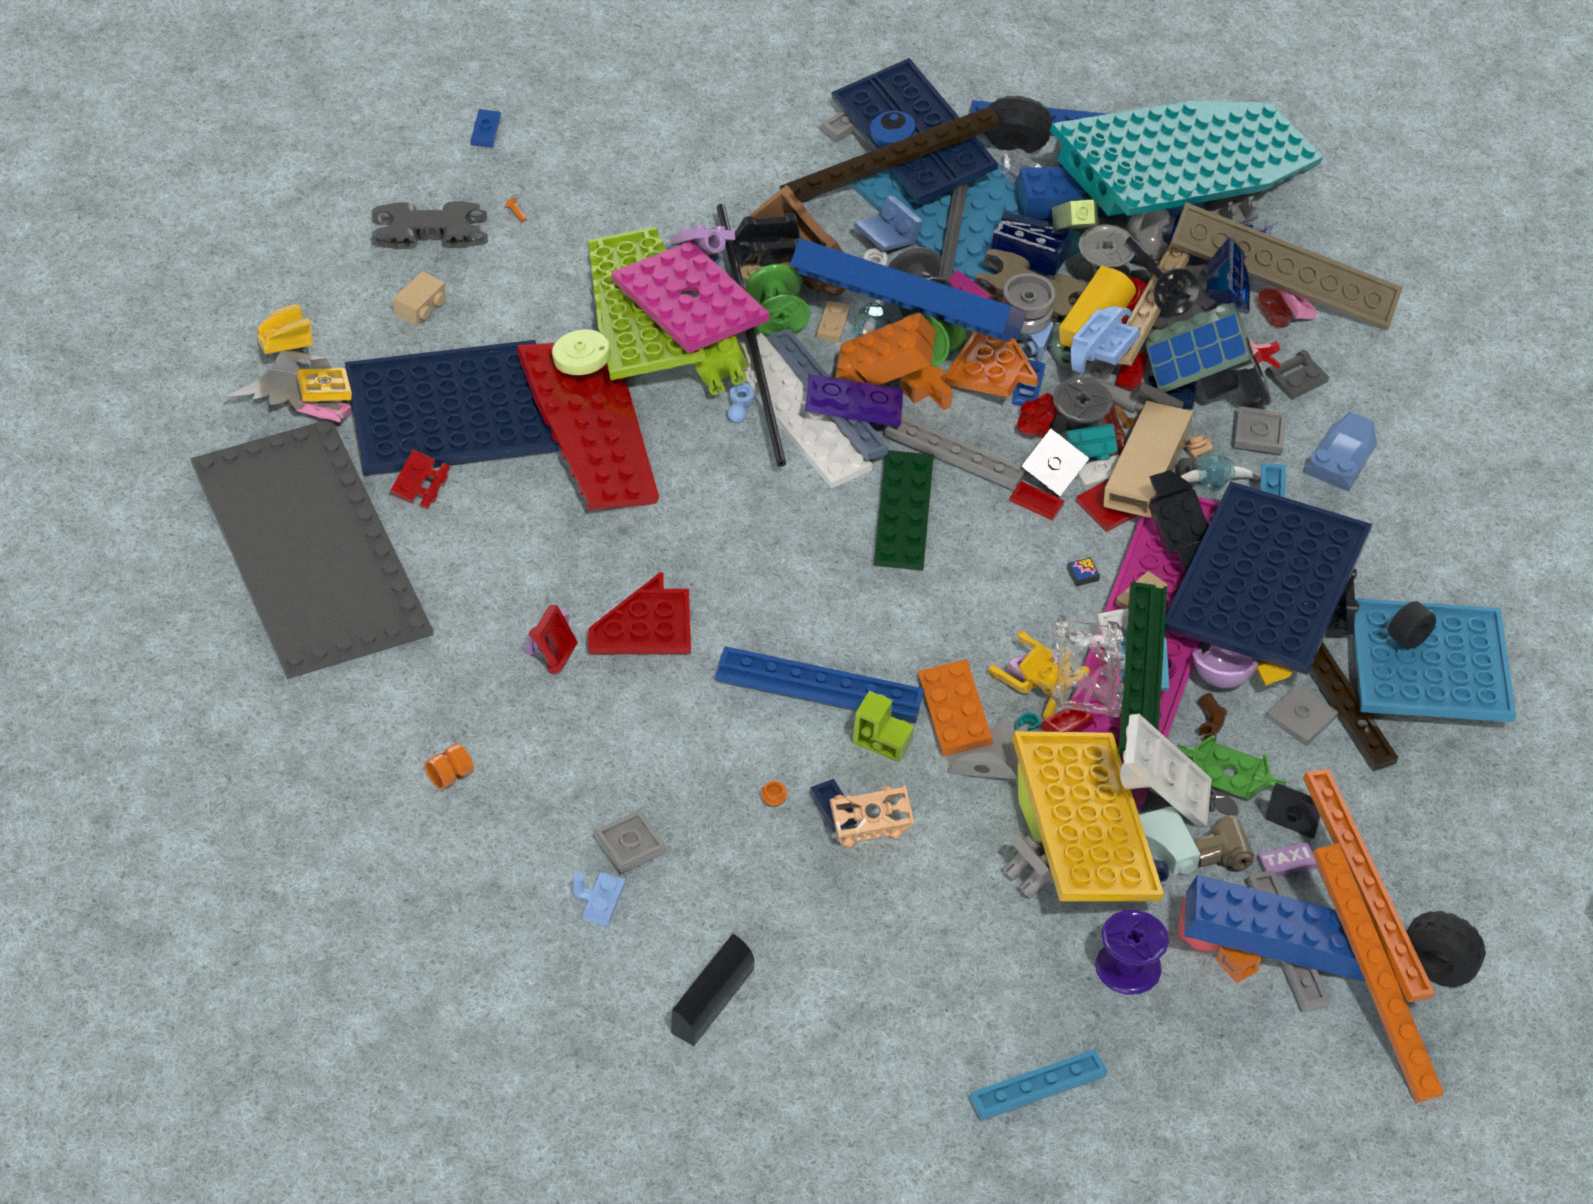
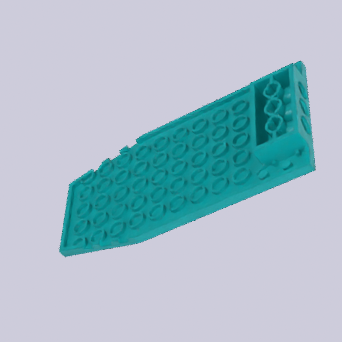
M1191 100L1052 123L1050 132L1062 144L1057 160L1108 216L1122 213L1130 216L1184 206L1186 202L1195 204L1265 191L1272 188L1275 183H1283L1287 177L1293 178L1297 176L1299 171L1305 172L1319 165L1323 159V156L1307 141L1303 134L1272 103Z

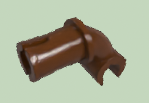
M1206 693L1200 697L1198 702L1209 716V722L1200 725L1199 736L1204 735L1205 741L1213 735L1215 736V742L1217 734L1224 725L1227 710L1218 704L1213 694Z

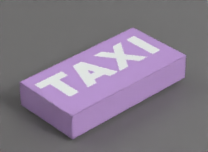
M1308 843L1258 853L1257 857L1263 872L1274 870L1277 877L1316 869L1317 866Z

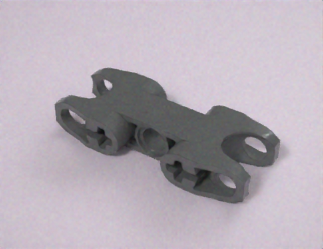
M464 201L448 202L443 206L442 210H417L413 204L407 202L380 205L372 209V222L377 225H387V227L372 231V243L377 247L392 249H413L417 246V241H429V239L443 240L447 248H467L488 243V230L482 226L471 224L483 223L487 220V207ZM473 211H479L482 213L479 216L470 215V213ZM379 213H386L390 217H378L377 215ZM480 234L482 235V237L479 239L472 238L470 235ZM379 236L390 237L389 239L384 241L378 239Z

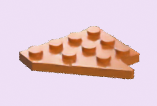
M975 331L946 372L945 384L949 386L1008 398L1019 382L1035 386L1039 384L1036 373L1015 339L1010 338L1009 342Z

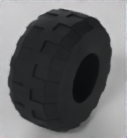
M1005 96L998 98L989 105L1000 122V127L985 132L988 140L993 145L1002 150L1032 153L1040 150L1049 141L1052 117L1046 106L1044 107L1039 101L1022 96Z
M1444 911L1423 913L1412 920L1406 931L1429 981L1440 986L1456 987L1471 982L1476 977L1485 959L1486 951L1482 936L1479 935L1478 930L1469 924L1467 920L1455 914L1445 913Z

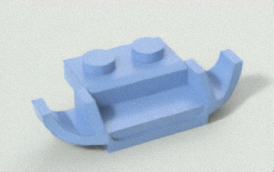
M1111 306L1095 311L1072 338L1071 364L1073 371L1083 373L1087 360L1093 362L1094 359L1113 365L1118 363L1140 337L1139 328L1122 324L1121 319L1123 317L1130 318L1132 316L1131 310L1125 307Z

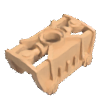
M906 785L896 789L885 786L880 789V792L853 797L851 795L846 797L837 795L829 800L838 841L846 848L853 847L856 842L887 836L893 839L900 838L904 832L914 825ZM903 795V798L894 805H891L890 802H885ZM875 805L879 809V816L877 818L868 817L865 813L866 806ZM855 806L858 807L853 808V812L848 813L845 810H841ZM897 810L900 813H907L908 818L893 820L886 815H892V811ZM854 818L855 821L863 820L857 828L841 831L840 826L845 824L848 819Z

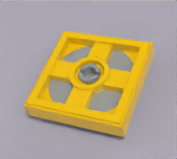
M345 368L297 370V380L302 401L317 403L319 401L342 402L344 400H351L352 392Z

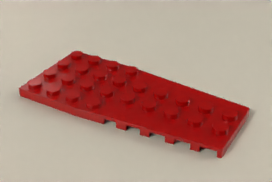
M555 343L518 345L517 354L536 405L546 425H550L552 429L551 436L554 442L559 443L561 447L560 454L563 460H567L570 466L569 473L571 477H575L579 484L578 491L580 495L585 496L587 509L597 510L656 504L659 499V493L625 378L611 380L607 363L599 370L589 374H567L560 371L554 364L552 349Z

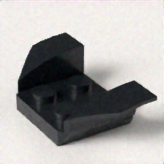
M1168 470L1149 476L1156 496L1150 499L1148 507L1165 553H1169V555L1177 553L1182 568L1185 570L1190 567L1209 526L1196 491L1193 489L1194 486L1178 474Z

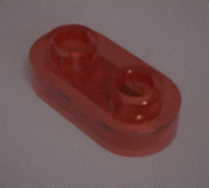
M1271 288L1261 290L1257 304L1269 323L1280 328L1288 326L1291 323L1292 310L1277 290Z

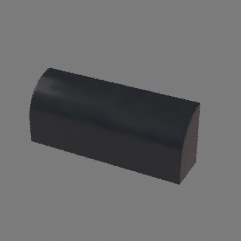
M735 934L729 937L672 1009L671 1034L692 1046L696 1045L754 971L755 959L752 951Z

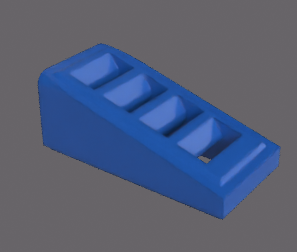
M1028 360L1038 377L1039 384L1035 386L1019 382L1015 389L1013 405L1022 406L1026 401H1033L1039 397L1045 372V363ZM1020 394L1033 396V398L1020 396Z

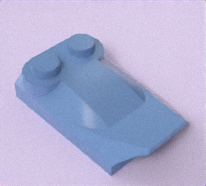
M1349 412L1331 426L1317 450L1312 453L1304 473L1349 492L1377 445L1374 422Z

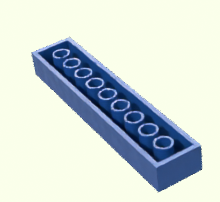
M800 238L790 264L798 268L797 273L806 277L842 287L876 300H882L916 313H923L935 319L968 328L1009 342L1010 338L1018 340L1027 314L1012 306Z

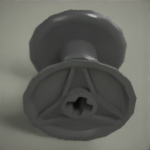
M919 247L909 249L899 254L888 266L953 287L951 282L944 278L936 277L940 270L941 259L938 253L930 248ZM899 307V310L901 311L904 317H907L910 314H913L914 312L909 309Z
M1075 377L1063 381L1056 387L1053 393L1054 405L1058 412L1056 418L1053 419L1049 426L1061 436V433L1065 431L1106 425L1102 418L1109 414L1113 405L1111 393L1107 387L1093 379Z

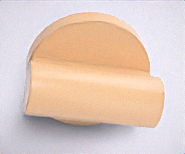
M1202 434L1188 439L1189 443L1186 445L1188 455L1192 459L1213 450L1209 438L1203 437Z

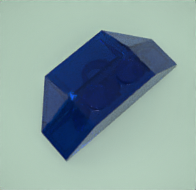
M1229 237L1207 264L1206 292L1211 299L1215 298L1220 305L1234 303L1238 312L1248 314L1250 312V281L1248 269L1244 263L1246 259L1245 252L1232 237Z

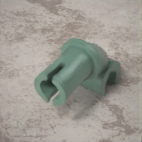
M1054 323L1052 338L1047 346L1062 367L1072 370V364L1069 363L1071 352L1064 351L1066 346L1060 344L1059 327L1061 323Z

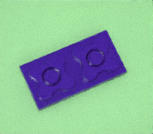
M809 374L804 411L900 427L903 389Z

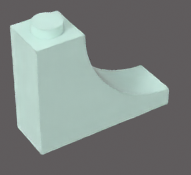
M1170 806L1139 815L1151 854L1161 861H1165L1173 875L1180 873L1189 874L1197 869L1200 852L1175 807Z

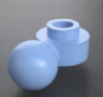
M747 383L733 385L730 390L732 405L728 408L727 414L731 421H743L747 414L745 407L750 406L754 401V389Z

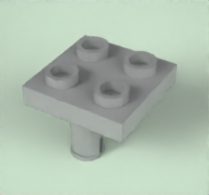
M1016 833L1009 841L1016 847L1019 853L1003 869L1015 880L1030 864L1035 871L1019 885V888L1023 890L1025 895L1032 898L1046 882L1055 883L1043 844L1039 841L1036 843L1029 835L1025 838Z

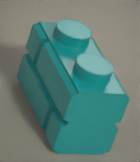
M1113 424L1061 433L1062 438L1088 458L1096 457V461L1110 459V454L1117 453L1118 451Z

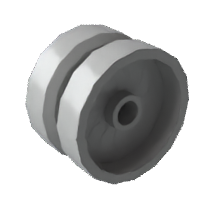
M1031 273L1018 274L1010 278L1004 286L1002 303L1027 313L1020 333L1032 334L1040 332L1049 326L1052 321L1055 302V289L1052 283L1045 277Z

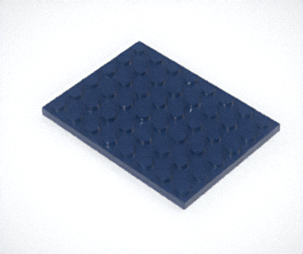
M527 340L345 362V369L352 392L351 404L364 475L401 471L413 449L435 459L433 467L441 466L442 463L452 465L558 452L559 443L554 442L551 436L552 429L550 425H546L536 405L517 354L518 345L536 344V341Z
M1230 481L1165 617V630L1308 675L1369 537L1372 524Z

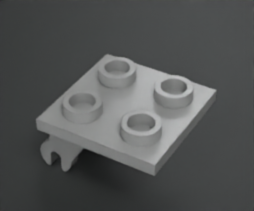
M1245 194L1206 201L1203 207L1204 210L1238 223L1253 220L1259 216L1256 212L1257 203L1253 201V196L1246 197Z

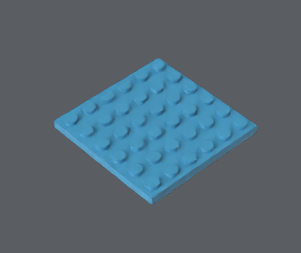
M1355 598L1359 603V610L1355 614L1353 642L1361 712L1504 722L1515 721L1516 711L1501 608L1422 603L1436 616L1435 628L1422 644L1414 649L1406 650L1388 635V627L1394 615L1410 602Z

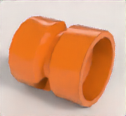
M454 743L446 748L442 755L438 753L424 762L425 771L429 779L439 790H444L454 784L456 778H464L474 771V764L469 753L459 743Z

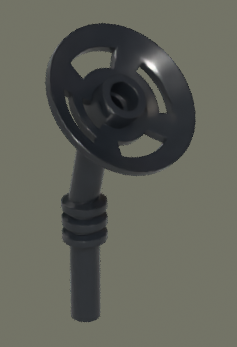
M1133 236L1127 238L1126 243L1142 260L1141 264L1158 278L1153 290L1157 306L1162 311L1170 314H1178L1188 310L1195 303L1199 294V283L1196 277L1190 271L1183 268H1175L1164 272L1159 266V261L1152 254H1148ZM1182 274L1189 278L1191 286H1188L1187 281L1181 277ZM1179 280L1183 282V287L1178 283ZM1166 291L1171 295L1170 298L1165 295ZM1185 293L1189 294L1188 299L1177 306L1176 301L1181 299ZM1159 294L1162 295L1165 301L1169 302L1168 306L1162 303Z

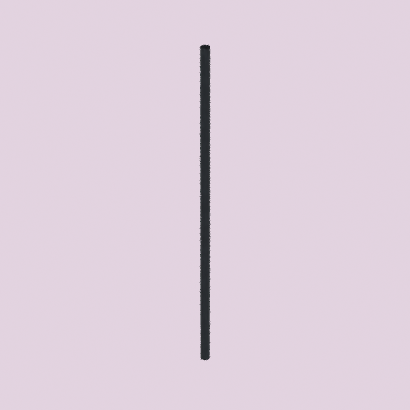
M718 204L716 209L720 226H725V230H731L726 207L724 204ZM734 241L726 242L725 247L733 280L745 290ZM752 327L745 330L776 464L778 467H783L786 465V459L755 329Z

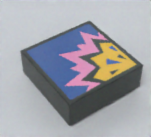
M1091 557L1067 564V570L1076 587L1097 582L1100 579V574Z

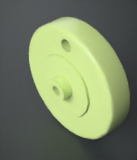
M593 330L570 332L558 339L552 349L555 366L560 371L571 375H585L595 372L608 362L611 355L608 339L602 333Z

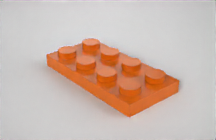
M967 659L918 671L943 756L993 744L992 735Z

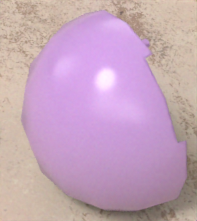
M1211 645L1204 654H1202L1201 649L1193 652V662L1200 677L1208 684L1224 689L1244 684L1253 676L1258 666V659Z

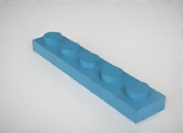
M1093 1049L970 1093L969 1099L982 1121L1104 1078L1107 1075V1069L1097 1051Z

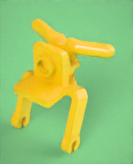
M1020 630L1017 634L1018 640L1033 649L1019 665V669L1026 681L1023 683L993 664L987 670L991 676L1000 679L1021 693H1029L1033 687H1040L1047 695L1050 693L1051 697L1042 714V718L1045 720L1054 715L1061 698L1065 695L1064 692L1070 689L1073 684L1089 675L1090 669L1087 666H1083L1064 677L1067 670L1065 667L1054 663L1055 659L1052 650Z

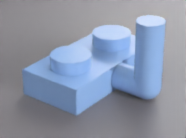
M579 872L575 873L573 876V894L577 898L588 901L583 912V919L609 926L624 889L626 879L600 872L593 890L584 889V875Z

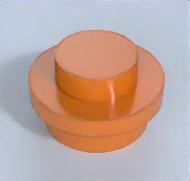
M770 781L762 788L761 798L770 806H778L786 801L787 790L781 782Z

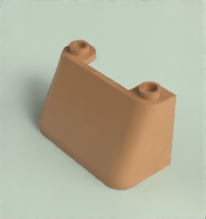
M787 185L749 215L753 216L754 219L783 217L786 213H794L799 225V235L802 239L843 252L837 241L825 232L804 205L797 200L793 191ZM786 238L782 241H793L795 238ZM778 261L779 264L791 266L789 261ZM801 274L803 282H806V276Z

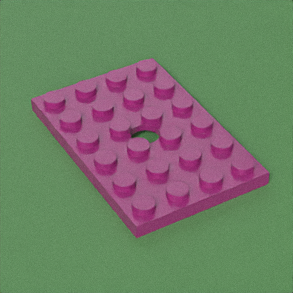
M692 241L612 272V281L688 354L769 321V312ZM691 290L697 292L699 295L693 298L691 295L681 294L685 291Z

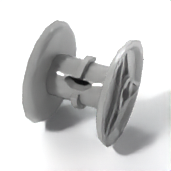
M1098 225L1087 229L1080 236L1078 246L1081 255L1085 259L1076 266V280L1087 287L1101 265L1118 270L1131 277L1130 268L1126 265L1135 256V252L1126 243L1127 238L1131 235L1126 230L1112 225Z

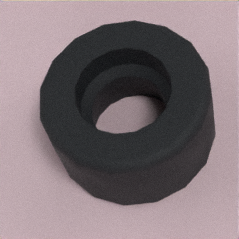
M1412 601L1403 606L1394 615L1389 623L1388 635L1404 649H1414L1422 644L1432 633L1437 622L1436 616L1419 601Z

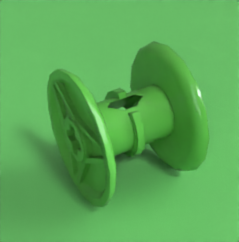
M786 264L768 265L755 271L746 282L745 291L769 312V321L755 326V329L765 336L769 337L771 333L790 329L794 334L801 330L809 321L811 315L809 305L802 298L796 296L801 290L803 280L801 274L797 273L794 267Z
M921 313L936 330L934 346L931 347L933 355L930 366L937 367L945 361L949 352L960 347L966 338L967 328L959 327Z

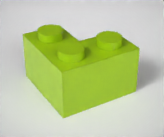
M869 691L856 711L853 744L900 763L913 741L914 726L904 720L891 717L893 700L888 699L884 695Z

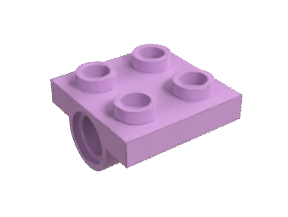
M705 225L692 226V229H680L678 234L670 236L671 245H682L692 241L708 256L721 252L726 242L735 240V231L725 230V226H714L711 229H706Z

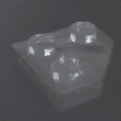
M1022 149L1005 151L1001 158V163H1003L1001 174L1015 186L1020 167H1042L1039 163L1034 162L1028 157V154Z

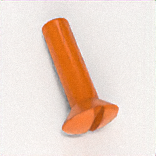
M510 198L505 203V207L511 208L521 223L526 221L527 218L516 205L517 199Z

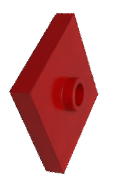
M1109 479L1076 496V503L1105 532L1138 516L1104 507L1105 487Z

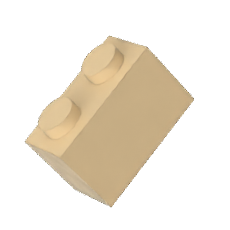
M421 271L393 298L394 314L416 326L422 320H427L431 312L437 306H441L446 299L445 283Z

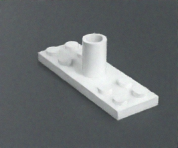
M1140 714L1130 715L1129 725L1126 728L1127 743L1126 750L1123 753L1124 764L1120 769V778L1124 788L1151 787L1195 826L1206 827L1212 778Z

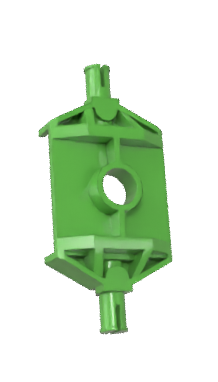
M1213 735L1197 745L1196 748H1190L1180 743L1177 745L1181 752L1212 778L1211 787L1251 800L1264 789L1267 790L1268 787L1273 788L1275 783L1286 786L1287 781L1270 775L1269 762L1265 753L1263 759H1259L1214 743L1215 736ZM1231 769L1235 771L1236 775L1228 776L1224 774L1223 770Z

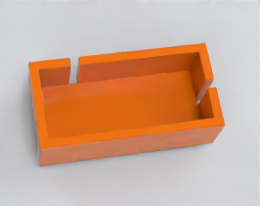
M917 313L855 339L848 340L841 344L835 378L867 383L860 376L861 374L868 383L881 385L928 367L932 362L933 349L931 347L934 346L936 330L921 313Z

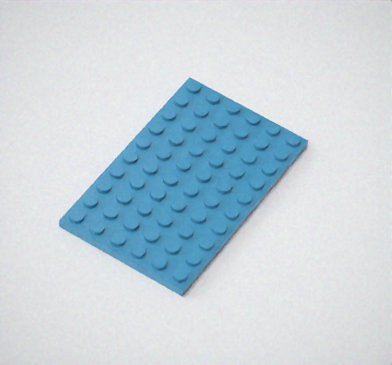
M998 163L997 170L969 182L953 274L958 269L973 282L977 273L998 274L996 270L984 262L988 249L1017 254L1029 262L1030 267L1028 270L1042 274L1080 252L1078 245L1082 234L1077 229L1053 231V219H1039L1048 221L1047 236L1044 244L999 234L1003 212L1024 215L1016 191L1018 179ZM889 169L848 184L880 213L886 198L895 196L923 220L915 244L918 247L934 250L941 259L954 189L918 205Z

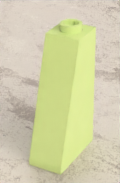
M1094 200L1070 201L1053 207V231L1087 229L1098 226V204Z

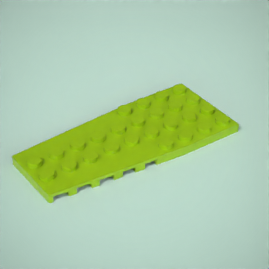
M657 227L589 240L598 329L609 341L611 355L607 366L611 380L706 361L703 348L688 354L612 281V272L666 251L663 240L658 234Z

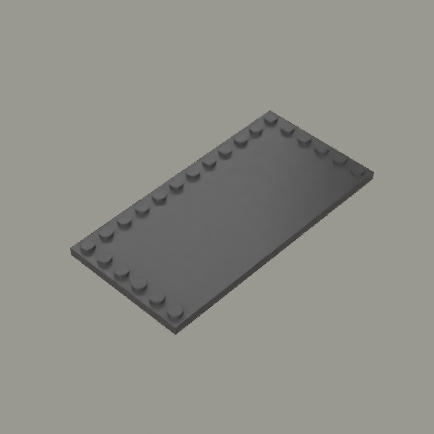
M324 420L191 458L194 471L287 679L433 636V628L332 420Z

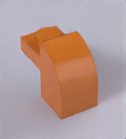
M928 366L901 377L900 389H903V393L913 403L929 396L943 411L951 407L953 391L948 384H945L946 373L942 369Z

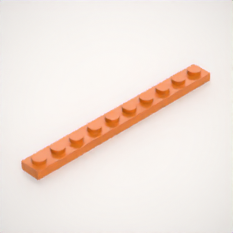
M1330 770L1306 772L1303 780L1333 844L1340 843L1407 1002L1431 999L1435 991Z
M1340 843L1316 849L1312 853L1416 1104L1442 1096L1444 1091Z

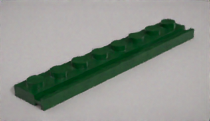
M1130 583L1118 754H1123L1126 750V728L1129 725L1130 715L1140 714L1159 731L1167 586L1158 588L1153 584Z

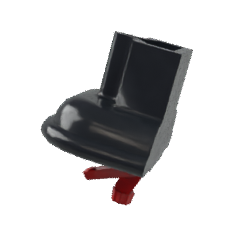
M1246 336L1250 360L1199 379L1207 398L1213 399L1240 387L1243 396L1248 402L1270 405L1272 399L1259 363L1264 361L1279 369L1280 363L1272 356L1280 351L1279 343L1275 341L1257 344Z

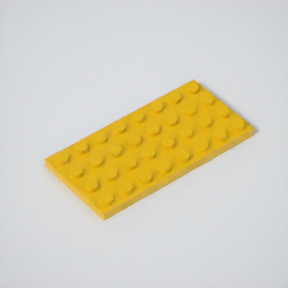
M1015 731L1012 741L1059 900L1161 901L1164 892L1131 789H1125L1121 782L1120 769L1123 764L1118 754L1113 733Z

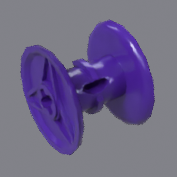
M1123 910L1113 914L1104 923L1101 932L1104 947L1099 951L1095 961L1096 973L1102 983L1113 991L1125 995L1142 994L1151 990L1159 982L1162 973L1160 958L1166 953L1169 944L1168 931L1159 919L1147 912Z

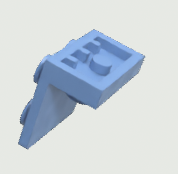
M889 196L886 198L880 216L855 221L854 227L863 236L872 241L878 249L886 251L915 244L923 220L895 196Z

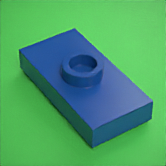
M478 110L471 137L472 146L494 147L501 120L500 111Z

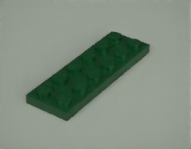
M888 450V454L885 455L874 566L923 571L934 455Z

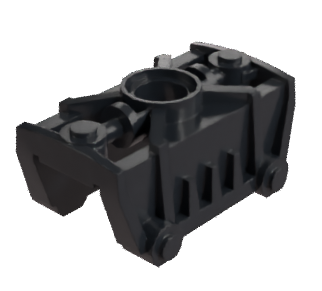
M786 213L783 217L754 219L753 216L744 217L735 231V240L733 241L739 261L744 266L745 264L754 263L759 265V263L774 261L791 262L798 240L802 238L799 235V225L794 213ZM786 238H795L793 241H782ZM740 242H748L752 245L748 247L740 245Z
M1354 569L1338 605L1339 608L1336 610L1325 636L1350 635L1354 632L1355 614L1359 610V603L1355 600L1354 579L1357 576V569ZM1340 618L1346 622L1347 628L1340 627L1338 623Z

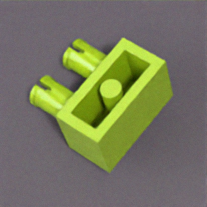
M736 335L703 347L706 361L694 363L697 372L705 385L709 386V391L713 395L718 394L717 388H719L720 393L724 391L725 387L722 379L731 376V381L734 385H740L739 378L744 383L747 379L744 369L750 367L745 350Z

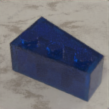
M1001 220L993 233L991 249L1017 254L1029 262V268L1040 271L1043 274L1052 276L1057 274L1070 253L1074 230L1067 229L1066 233L1052 231V227L1045 226V230L1030 228L1031 224Z

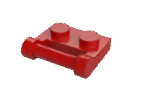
M549 605L538 625L529 631L530 638L533 642L537 643L547 661L546 666L551 674L559 673L567 663L578 641L558 605ZM545 636L548 638V640H549V642H550L552 648L554 649V651H555V653H556V656H555V654L553 653V651H552V649H551L549 643L547 642Z

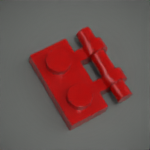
M413 449L393 484L390 494L412 504L418 496L422 498L419 504L420 507L428 509L431 503L436 501L438 497L437 492L441 485L446 483L450 466L442 463L439 470H434L432 468L435 464V459ZM427 478L433 480L429 488L425 489L422 487Z

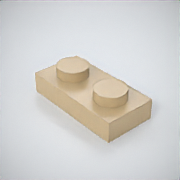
M827 300L817 331L818 339L840 343L850 312V304Z

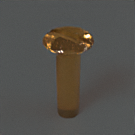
M1116 405L1113 409L1123 421V428H1132L1135 424V419L1129 418L1122 408Z

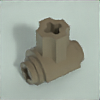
M1233 815L1220 818L1210 835L1193 839L1200 852L1199 863L1201 866L1223 861V864L1227 867L1243 870L1253 864V851L1240 820Z

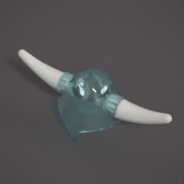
M876 300L860 308L858 314L854 317L852 333L856 334V331L864 335L891 324L889 314L884 309V301Z
M1224 454L1198 455L1194 458L1195 470L1181 476L1188 482H1201L1205 487L1214 492L1221 490L1229 479L1245 477L1258 481L1261 480V476L1253 471L1234 466V462L1224 457Z

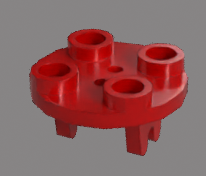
M1045 393L1033 401H1026L1020 408L1022 413L1016 427L1023 435L1030 436L1035 434L1037 437L1043 438L1045 433L1051 429L1049 424L1056 418L1058 412L1054 405L1053 396L1050 393Z

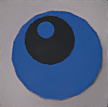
M902 111L884 112L876 116L871 122V138L877 145L883 147L915 135L914 119Z

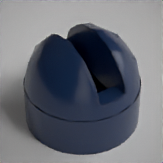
M1153 860L1156 869H1160V873L1157 872L1160 882L1166 881L1169 877L1168 864L1163 860Z

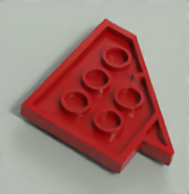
M659 572L588 628L589 654H691L689 589H664V572Z

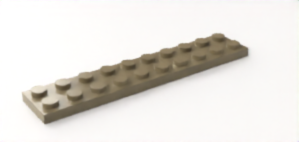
M1187 202L1183 207L1169 245L1384 330H1388L1403 288Z

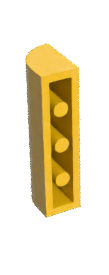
M1101 265L1060 325V344L1072 347V338L1097 309L1103 310L1111 306L1126 308L1136 293L1133 282L1122 272Z

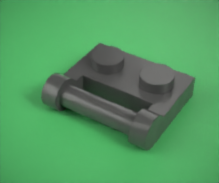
M1306 350L1298 352L1295 357L1281 363L1279 369L1274 366H1269L1265 369L1266 376L1291 400L1327 383L1329 376L1311 359L1310 354ZM1300 364L1304 366L1284 377L1280 375Z

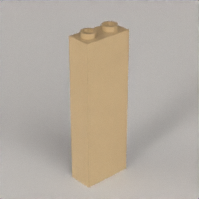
M1146 401L1105 487L1104 507L1144 517H1152L1148 505L1150 499L1156 496L1149 476L1168 470L1173 471L1191 432L1193 411Z

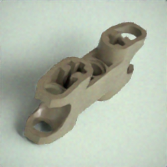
M988 249L984 262L996 270L998 274L977 273L974 283L988 293L993 300L1002 303L1004 286L1010 278L1023 273L1040 274L1028 270L1030 267L1029 262L1017 254ZM1055 274L1052 279L1045 277L1052 283L1055 289L1052 315L1053 325L1054 323L1062 324L1072 309L1070 304L1076 303L1081 296L1078 293H1083L1086 288L1085 285L1070 276Z

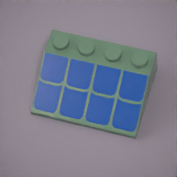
M1234 302L1221 304L1216 309L1206 313H1198L1186 321L1175 322L1168 328L1154 330L1146 337L1147 351L1157 386L1165 392L1250 360L1245 326Z

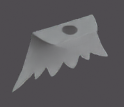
M289 350L281 351L273 365V369L297 373V370L300 369L297 361L299 359H306L311 363L310 369L332 368L326 357ZM270 370L247 386L224 396L233 397L255 393L253 399L269 395L270 405L289 400L291 405L297 410L305 406V404L299 403L302 397L297 374ZM319 401L317 403H311L317 404L318 406H328V408L334 410H340V407L337 403L331 404V402L333 401Z
M1003 719L990 731L993 744L947 755L946 758L950 767L948 774L1018 779L1019 761L1012 741L1013 734L1009 719ZM1028 724L1021 726L1016 731L1027 732ZM1038 727V728L1032 730L1031 732H1045V731L1042 730L1040 727Z

